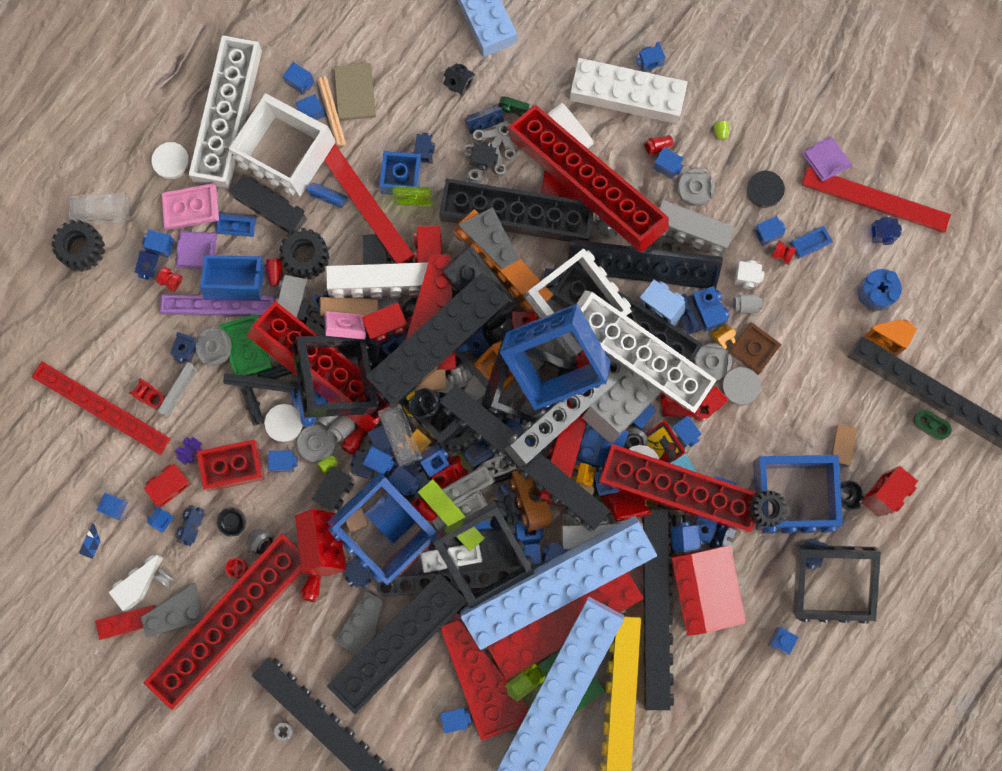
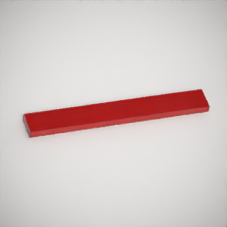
M334 144L324 159L325 164L395 263L404 264L414 258V254Z
M811 167L806 169L801 185L942 233L946 232L951 217L949 213L838 176H833L822 182Z
M41 361L32 375L33 379L162 455L171 441V438Z

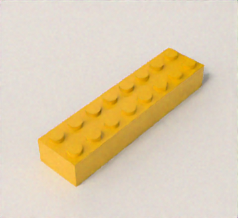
M624 617V621L608 649V652L611 653V661H607V673H610V681H606L605 693H608L609 696L608 701L604 703V713L607 714V722L603 721V734L606 735V741L602 742L601 746L604 763H600V771H631L641 618Z

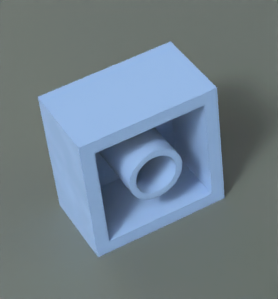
M653 280L640 297L641 305L675 326L685 313L684 298L677 292L673 294L669 291V287L661 281L658 283Z

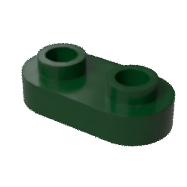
M506 96L500 97L498 103L503 112H512L518 114L519 117L533 107L531 104Z
M919 411L913 418L916 428L937 440L948 438L952 432L951 425L947 421L930 411ZM920 418L925 419V424L920 422ZM938 427L942 429V434L937 432Z

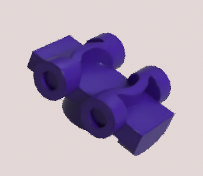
M186 437L182 442L185 447L181 448L179 446L175 451L178 454L176 458L184 465L187 463L191 464L195 460L193 456L197 454V451L202 450L200 447L202 443L194 437L191 439Z

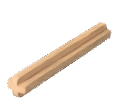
M326 77L319 78L317 81L333 137L336 141L335 144L337 147L344 146L346 142Z

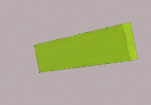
M433 479L418 491V494L447 527L465 518V515ZM475 527L456 536L469 552L485 539Z

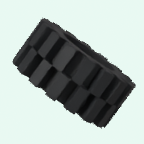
M775 491L756 492L757 495L751 496L753 500H749L748 504H751V507H747V510L751 511L748 515L753 517L752 522L757 523L756 525L775 527L781 524L780 520L785 519L782 515L787 514V510H784L787 504L783 503L785 499L780 497L781 494L775 493ZM765 501L772 503L773 511L770 516H765L762 513V505Z

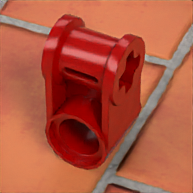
M139 378L138 384L129 394L158 411L166 397L152 385ZM156 397H160L159 403L154 405L153 400Z
M715 386L708 392L698 407V417L694 418L700 422L707 420L729 399ZM704 408L706 412L704 414H700V411Z
M459 456L447 459L450 465L431 476L430 481L433 479L443 489L468 475L467 470L461 464Z

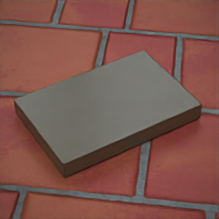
M371 63L334 66L339 121L376 117Z

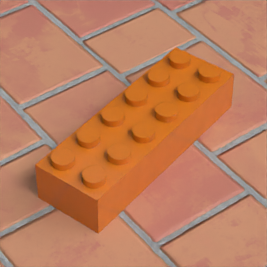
M474 209L457 225L479 215V213ZM456 225L453 228L455 231L453 233L460 242L464 241L467 246L471 245L513 298L515 297L519 301L518 305L522 310L534 312L535 310L523 295L541 282L520 258L518 261L500 269ZM546 286L538 291L545 302L553 296Z

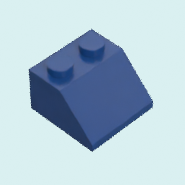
M587 424L577 459L593 465L603 466L611 444L593 427ZM625 430L612 444L624 448L629 431Z
M388 492L365 513L393 544L415 523L412 517Z

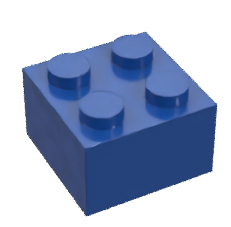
M383 151L379 185L381 194L418 197L422 166L421 154Z

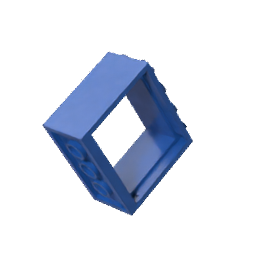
M578 304L506 332L500 354L534 410L544 406L547 408L552 403L563 402L573 395H581L594 387L600 388V385L607 383L611 362ZM573 332L591 364L542 382L524 351Z
M839 455L759 456L753 461L754 492L767 491L766 469L826 468L829 520L780 521L781 524L775 527L756 525V530H762V534H773L778 532V530H781L783 534L797 532V530H801V533H813L817 529H820L821 533L837 531V528L843 526ZM765 501L762 505V513L765 516H769L768 501Z
M378 473L328 521L330 533L338 541L342 539L344 547L352 555L354 553L357 554L356 558L365 569L370 567L369 572L379 583L383 581L386 585L432 542L431 536L437 533L381 473ZM381 487L422 528L382 569L340 527Z

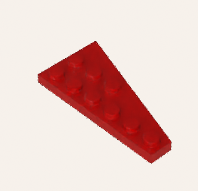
M430 255L406 340L452 300L451 282L441 272L450 263V255ZM455 354L437 370H456Z
M459 620L445 624L441 631L481 741L519 727L529 709L486 653L479 649L473 637Z

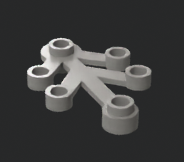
M508 122L499 123L493 130L484 132L476 130L473 133V139L478 143L484 139L495 137L490 144L496 148V154H498L497 164L495 165V174L497 176H503L506 173V167L502 164L499 151L502 141L506 150L505 159L513 161L516 157V152L512 149L508 127L511 124ZM506 128L508 131L503 133L501 129ZM476 134H481V135H482V137L479 138V139L476 138L475 136H476ZM466 145L463 148L464 156L468 158L471 156V153L468 154L465 151L467 149L472 150V145ZM513 153V157H508L507 154ZM503 168L504 171L500 173L497 169ZM471 169L467 174L468 182L480 184L482 181V170ZM473 173L478 174V177L472 178L471 175Z

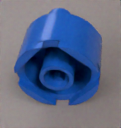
M886 269L874 270L860 283L858 287L859 300L870 310H885L900 298L902 291L901 282L894 271Z

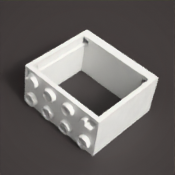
M265 93L229 150L233 154V158L238 161V166L242 169H250L257 177L261 179L263 177L267 178L268 182L273 186H281L288 194L292 196L296 194L300 197L336 141L328 126ZM275 118L315 138V141L291 178L250 156Z
M582 249L523 295L540 318L553 314L554 312L538 291L575 262L579 261L615 309L625 316L632 312L630 310V303L624 297H620L617 293L619 291L617 286L613 282L610 283L605 277L607 274L604 269L595 264L594 256L590 251H585V249ZM570 333L556 338L570 357L583 350Z

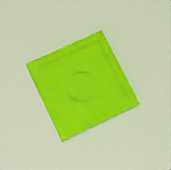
M393 186L396 205H433L431 187Z

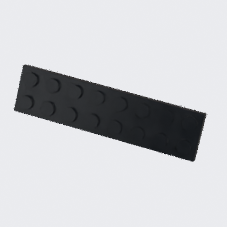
M572 239L570 240L568 254L569 260L582 249L590 251L595 258V264L598 267L601 266L606 272L607 276L605 277L647 282L655 280L658 283L661 281L665 284L698 288L714 286L715 290L723 263V257L650 248H646L640 253L633 246ZM579 261L575 262L576 265L583 268Z
M439 572L334 677L327 687L356 714L467 602L466 598Z

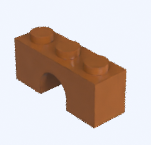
M519 470L513 471L509 480V486L511 491L515 492V504L521 510L522 514L520 517L523 526L526 525L528 532L549 527L553 518L547 501L538 503L529 498L531 493L539 491L533 486L535 482L530 478L524 479L518 474Z

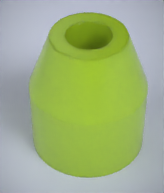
M728 121L714 123V133L718 140L727 139L729 134Z
M329 456L319 461L317 466L326 476L331 467H336L338 462L334 456Z

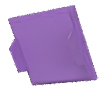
M832 137L827 140L824 139L802 152V155L822 182L853 166Z
M180 231L176 267L202 269L204 255H215L217 233Z

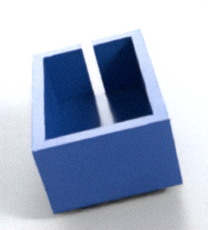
M204 255L200 284L204 300L261 301L265 269L262 257Z

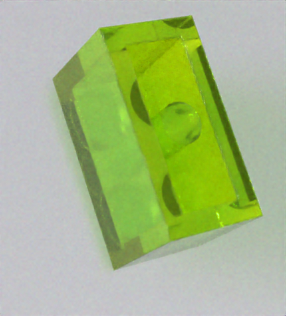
M533 664L505 685L507 693L518 702L542 684L545 676L536 664Z

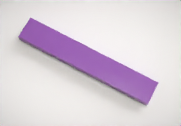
M161 294L160 314L250 316L257 314L262 316L275 301V296H262L261 301L204 300L203 295Z

